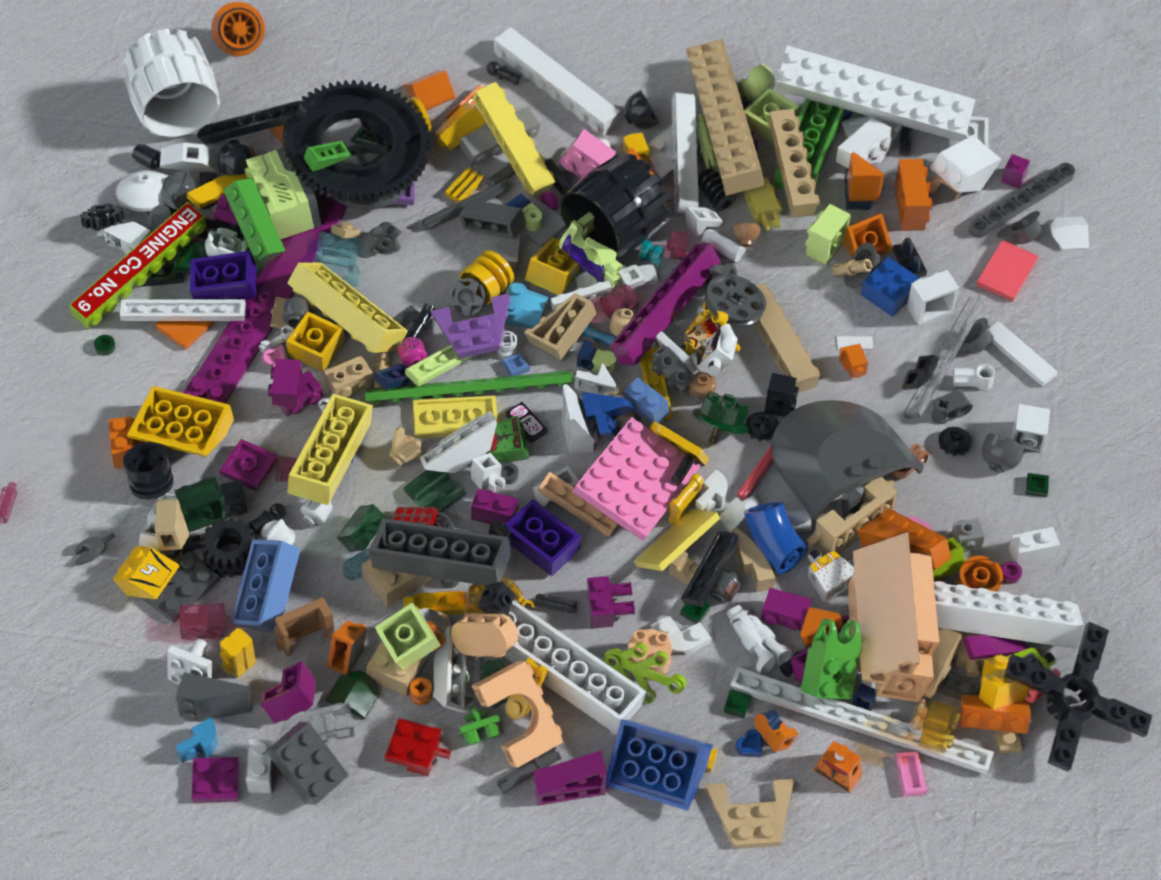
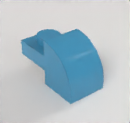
M211 717L191 728L193 737L176 745L177 756L182 763L187 760H193L201 752L205 758H209L215 752L218 737L215 723Z

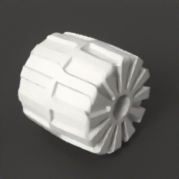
M169 29L157 30L156 37H152L150 33L138 38L139 46L131 44L122 60V71L127 91L144 128H148L151 134L169 138H178L179 136L197 132L213 120V116L218 111L220 105L214 74L199 41L195 37L188 39L187 32L179 29L176 35L170 34Z

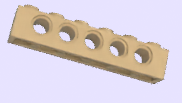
M794 109L770 111L769 127L791 216L794 218L815 215L816 208L820 205L818 194L815 195L814 192L816 188L815 180L811 179L810 176L812 173L811 164L806 161L808 157L807 149L802 145L804 142L803 133L799 132L798 129L800 127L799 117H795Z

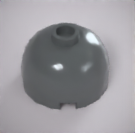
M987 434L982 446V457L989 464V468L995 472L1016 468L1024 456V447L1010 438L1006 437V440H1001L998 434Z

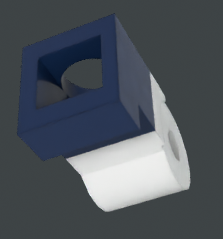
M862 680L855 693L853 705L872 711L878 697L876 696L875 682ZM860 698L868 701L869 703L862 702Z

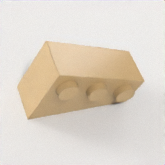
M574 293L557 306L553 313L539 320L540 323L532 329L528 328L524 331L525 336L530 344L562 361L596 315V310L590 300Z

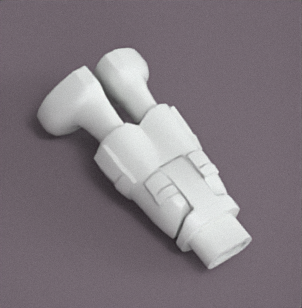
M737 605L727 612V616L731 619L730 624L740 637L742 644L750 654H757L759 660L756 664V670L760 675H766L771 672L775 663L780 666L792 658L793 652L791 649L774 640L775 634L768 626L762 624L758 617L750 614L749 610H744L741 605Z

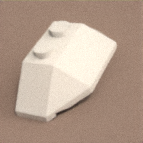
M489 411L485 415L473 419L435 444L426 454L420 457L423 467L426 470L456 473L459 470L465 469L472 462V459L485 455L491 449L497 425L492 412Z
M448 627L444 633L445 643L434 655L433 697L444 707L464 713L479 702L472 685L480 681L481 661L479 657L462 654L455 647L451 638L452 627Z

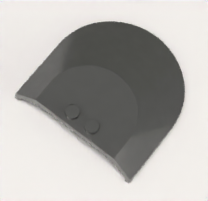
M816 401L796 408L778 424L772 439V458L777 471L813 520L818 518L820 512L831 501L856 487L902 468H914L918 474L923 472L924 465L885 419L864 406L847 401Z

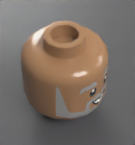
M697 372L694 374L696 378L689 383V394L695 401L703 402L708 391H716V380L708 373Z

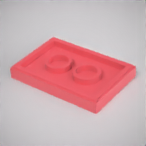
M1002 240L979 277L976 286L1013 302L1039 256Z

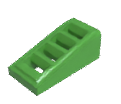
M342 141L307 147L304 160L312 171H317L350 158L351 154Z

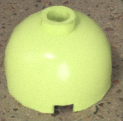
M760 64L748 72L750 76L746 80L743 78L737 85L738 92L746 100L754 102L769 88L773 90L775 77L768 66Z

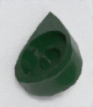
M190 242L186 247L182 248L175 261L173 272H190L191 259L208 257L205 246L199 242Z

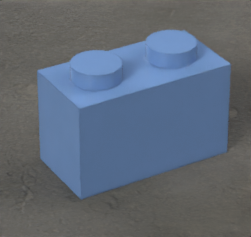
M636 378L623 390L624 398L631 402L635 412L650 424L653 421L661 423L670 414L668 400L640 378Z

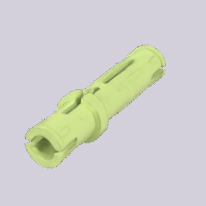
M697 114L696 134L701 148L700 155L704 159L706 169L714 167V170H717L718 165L704 115Z

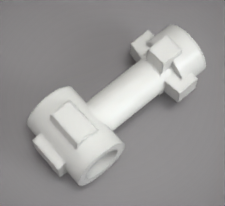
M288 325L281 328V335L270 342L268 340L262 341L261 345H259L261 353L282 343L287 345L286 341L294 329Z

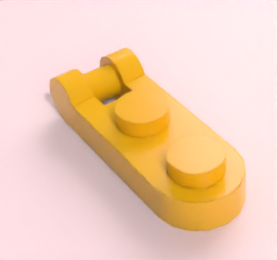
M527 658L525 662L531 666L535 674L534 681L541 687L548 673V668L543 665L538 666L534 660ZM513 694L509 696L505 710L510 718L514 720L522 719L529 713L530 705L521 695Z

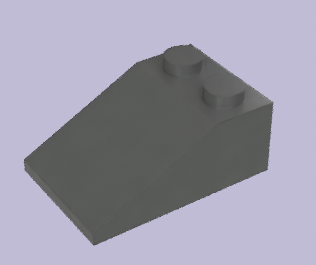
M186 672L183 673L176 693L179 715L187 721H205L210 717L217 719L251 712L252 702L249 686Z

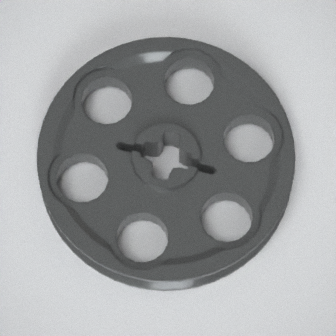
M718 276L709 283L705 292V302L711 313L714 315H718L717 311L727 313V323L731 325H753L761 319L766 308V300L762 291L754 283L740 276ZM725 283H730L734 287H728ZM712 290L718 291L721 295L714 294ZM745 290L752 292L753 295H748L745 293ZM717 306H723L726 310H721ZM750 306H756L759 310H754ZM736 313H741L746 318H741Z

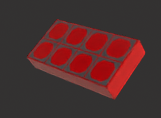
M396 507L392 520L433 526L438 511L436 507Z

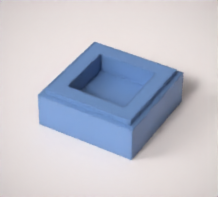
M520 352L502 360V365L509 376L522 375L530 371V366Z

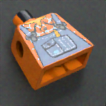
M346 621L332 635L327 663L328 668L345 675L349 673L364 650L367 627L364 624Z

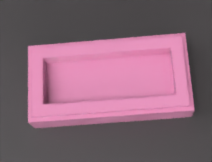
M918 751L896 753L895 760L903 797L926 795L927 790Z

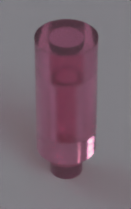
M9 482L7 486L3 487L0 494V523L3 524L8 522L18 494L16 490L17 484L14 482Z

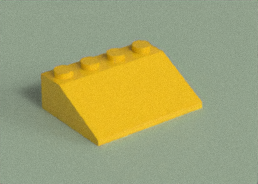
M152 386L127 437L143 442L158 443L163 447L207 457L226 437L234 418L229 404Z

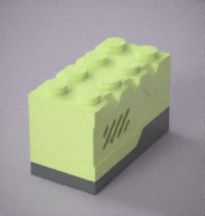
M283 148L247 159L248 168L245 169L247 178H253L280 239L322 226L315 195L310 185L305 186L306 180L300 181V175L295 176V170L290 169L291 164H287Z

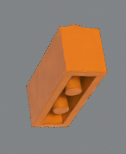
M962 694L959 710L960 727L1028 734L1031 716L1028 701L1022 700L993 710L981 701L979 696Z

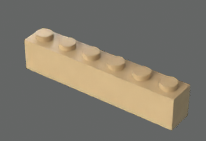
M765 283L756 285L765 297L766 308L761 319L754 326L783 375L797 378L796 387H799L798 393L817 387L818 378L820 377L817 366H813L808 351L803 349L799 336L794 334L790 321L784 317L782 307L775 302L773 292L767 288ZM745 290V293L748 295H753L752 292ZM750 306L754 310H759L756 306Z

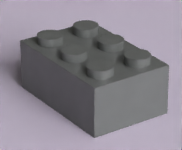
M310 722L297 723L266 750L267 754L304 803L308 805L319 803L349 776Z

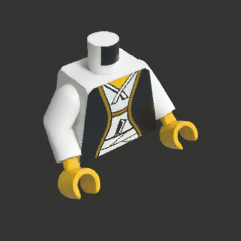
M717 311L718 315L713 314L711 317L712 321L720 324L721 327L695 353L694 345L684 341L686 349L679 347L690 357L693 366L699 372L708 373L712 377L718 375L732 361L738 339L730 324H727L728 314L722 311Z

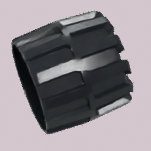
M624 153L617 154L599 165L572 186L562 196L560 212L567 229L574 220L578 221L590 212L594 216V230L584 240L589 237L613 249L617 253L616 260L648 240L667 223L666 219L671 215L672 209L666 206L665 203L671 201L668 192H663L660 189V186L664 184L657 173L653 175L649 173L651 166L643 159L637 160V157L633 154Z

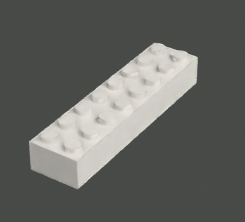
M941 581L934 582L938 628L1078 649L1084 624L1079 607L1073 602H1058L1050 598L1039 599L1029 595H1013L1006 591L994 592L985 588L975 589L961 584L949 585Z
M513 600L508 617L517 627L518 641L506 652L504 657L513 663L516 661H526L527 658H531L538 666L543 665L548 668V673L543 681L544 685L617 735L621 719L630 720L642 706L646 691Z

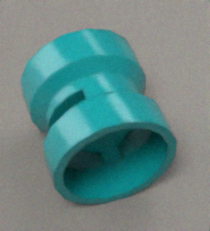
M646 240L640 248L638 259L643 261L649 260L651 264L658 266L663 258L665 247L660 245L654 246L652 242Z

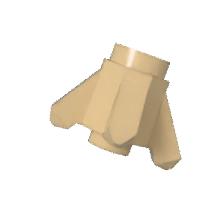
M402 427L395 429L391 452L388 455L400 466L423 455V450L420 449L421 441L415 439L410 434L408 436L404 435L405 430Z

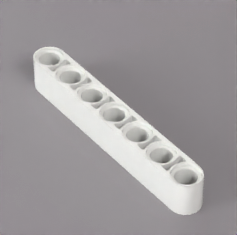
M674 92L672 97L675 212L685 213L687 207H698L694 94Z

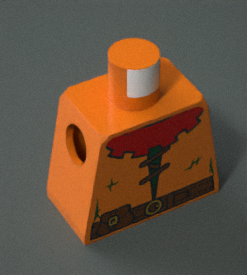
M833 741L813 771L850 793L862 776L861 758L850 751L846 745Z

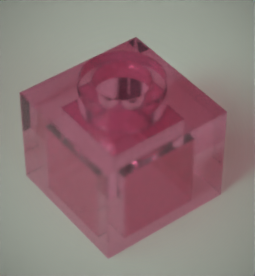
M671 231V239H667L666 251H670L671 260H682L686 256L687 232Z

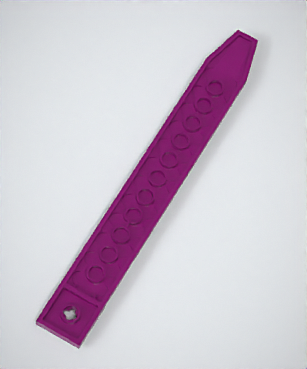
M319 189L314 193L322 226L282 239L281 242L285 251L267 263L256 280V298L244 299L246 303L244 321L229 322L201 368L184 390V394L200 398L205 397L208 400L224 404L227 403L259 352V345L267 339L274 328L270 327L272 318L271 309L274 308L276 296L290 299L294 296L293 288L287 283L297 264L314 263L333 234L331 233L332 225H338L343 218L346 209L345 205L334 200L332 197L327 198L325 192L320 195Z

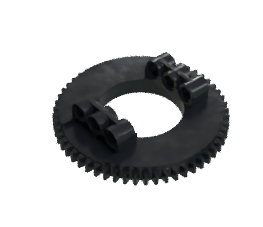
M344 80V85L336 81V86H334L330 82L328 88L324 85H321V91L314 88V94L309 91L307 97L302 96V101H298L306 108V113L299 121L284 124L282 136L284 156L287 158V164H291L290 169L295 170V176L300 175V181L306 180L305 186L312 185L313 191L319 189L320 195L325 192L327 198L332 197L334 200L349 201L350 203L358 202L359 204L362 202L370 203L371 201L378 202L381 199L384 201L387 197L393 198L394 194L399 195L401 190L406 191L407 186L411 187L413 185V181L417 182L418 176H422V171H425V167L428 164L431 137L430 131H428V124H425L426 119L422 118V112H418V107H413L412 101L407 102L406 96L400 98V92L394 95V89L386 91L387 86L379 88V83L372 86L371 81L364 85L363 80L359 84L355 80H352L351 84ZM346 119H359L363 128L369 133H374L376 140L381 145H386L389 150L388 155L384 159L364 167L348 166L338 162L323 169L312 171L304 160L307 147L322 145L321 139L325 131L333 124Z

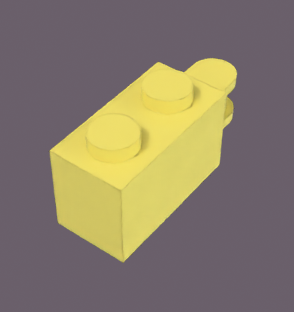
M763 178L765 186L746 190L743 195L757 225L763 224L765 230L769 231L773 227H776V229L780 228L779 215L780 211H782V204L775 196L774 185H770L768 178Z

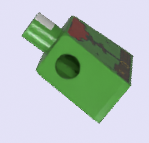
M518 416L509 418L496 425L491 449L486 454L491 453L499 463L529 459L524 425Z

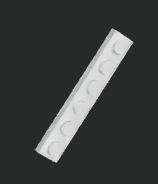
M122 300L120 320L244 321L246 303L245 300Z

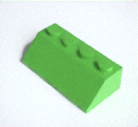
M253 178L236 180L224 189L226 199L257 267L261 268L283 253L285 248Z

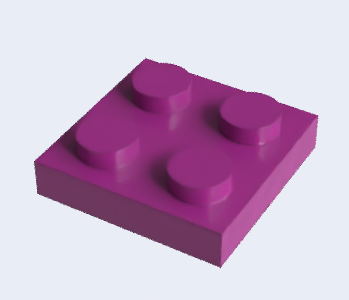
M240 439L219 472L220 475L230 480H241L242 485L257 491L278 461V455Z
M239 757L193 758L192 803L238 802Z

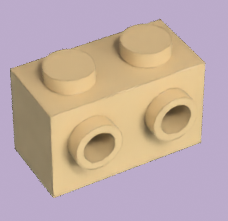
M362 355L324 371L325 383L332 395L336 394L348 398L351 394L368 389L374 385L373 373Z

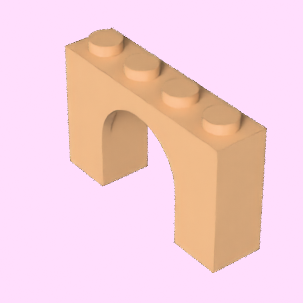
M516 661L472 685L481 706L489 707L513 694L521 695L529 703L532 712L529 727L523 734L501 746L509 765L516 768L563 743L561 738L562 731L559 725L554 723L551 717L553 712L550 706L544 702L542 698L543 691L540 685L535 683L532 677L534 672L525 661Z

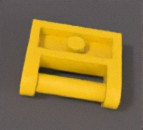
M694 473L689 479L690 482L679 496L673 498L669 503L670 508L668 512L670 516L668 522L674 525L681 519L699 497L704 482L699 474Z

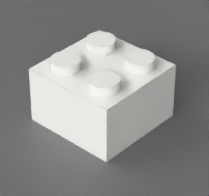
M948 270L934 273L932 276L924 279H918L911 284L907 309L918 325L954 312L959 287Z

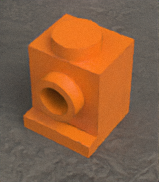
M860 343L840 348L838 360L842 363L844 370L848 371L850 378H859L866 375L868 361Z

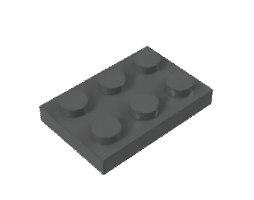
M188 552L176 562L180 567L156 600L142 598L173 624L220 581L217 574Z

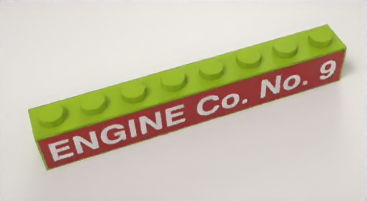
M189 202L185 203L69 305L71 315L88 330L93 325L99 324L102 317L108 312H112L118 303L131 295L135 288L142 286L151 274L158 272L167 260L173 259L176 252L182 247H186L192 238L205 230V216Z

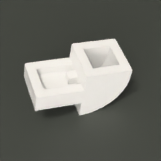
M715 470L703 482L702 495L696 500L695 509L712 511L715 505L720 508L724 506L727 494V481L718 470Z

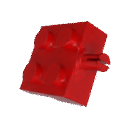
M398 718L385 754V761L407 766V771L429 776L436 756L449 760L452 750L439 748L442 729Z

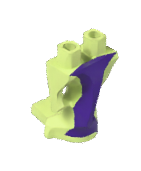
M588 212L578 221L574 220L559 242V248L568 253L592 276L595 283L609 281L611 287L614 288L620 282V276L617 274L622 269V264L616 261L617 253L613 249L589 237L584 240L594 230V216Z

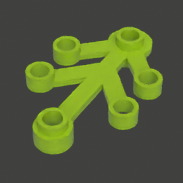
M637 643L634 647L625 651L610 649L605 653L604 663L629 680L630 678L626 670L631 671L639 686L646 691V694L648 693L652 696V698H648L645 694V703H652L657 696L646 678L667 686L668 690L674 694L681 693L686 687V679L681 674H673L671 677L649 669V667L654 665L663 666L667 662L668 656L663 651H658L654 656L636 663L627 660L634 656L642 658L647 653V646L644 643ZM637 648L642 649L643 653L638 652ZM657 656L662 657L663 661H660Z

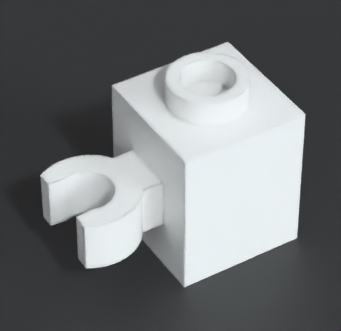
M491 453L472 459L470 478L479 489H489L495 492L497 485L505 489L506 481L500 477L502 465Z

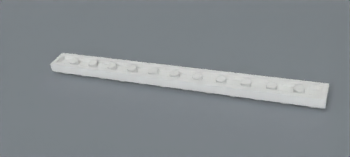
M737 667L730 685V690L744 693L751 697L913 751H918L919 753L987 775L994 753L993 751L923 728H919L916 731L908 723L833 698L813 697L802 692L799 687Z

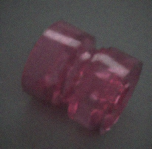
M623 284L616 288L614 292H609L602 296L600 304L604 313L611 319L613 313L618 309L627 308L633 310L638 307V298L629 285Z

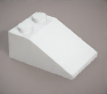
M565 384L563 385L562 425L568 454L594 452V443H597L596 430L592 431L591 427L594 425V421L586 416L583 401Z

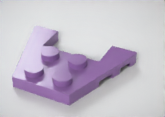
M510 294L491 297L494 314L460 322H452L449 307L431 311L433 319L437 322L460 359L501 349L505 331V320L508 317V307L511 303Z

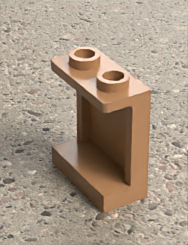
M324 597L276 617V627L273 628L276 636V646L279 651H284L286 657L291 655L289 643L319 630H322L326 639L332 638V635L335 633L333 613Z

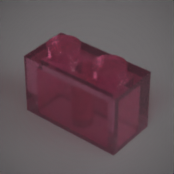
M224 603L180 605L179 629L181 639L193 641L202 638L215 640L226 637Z

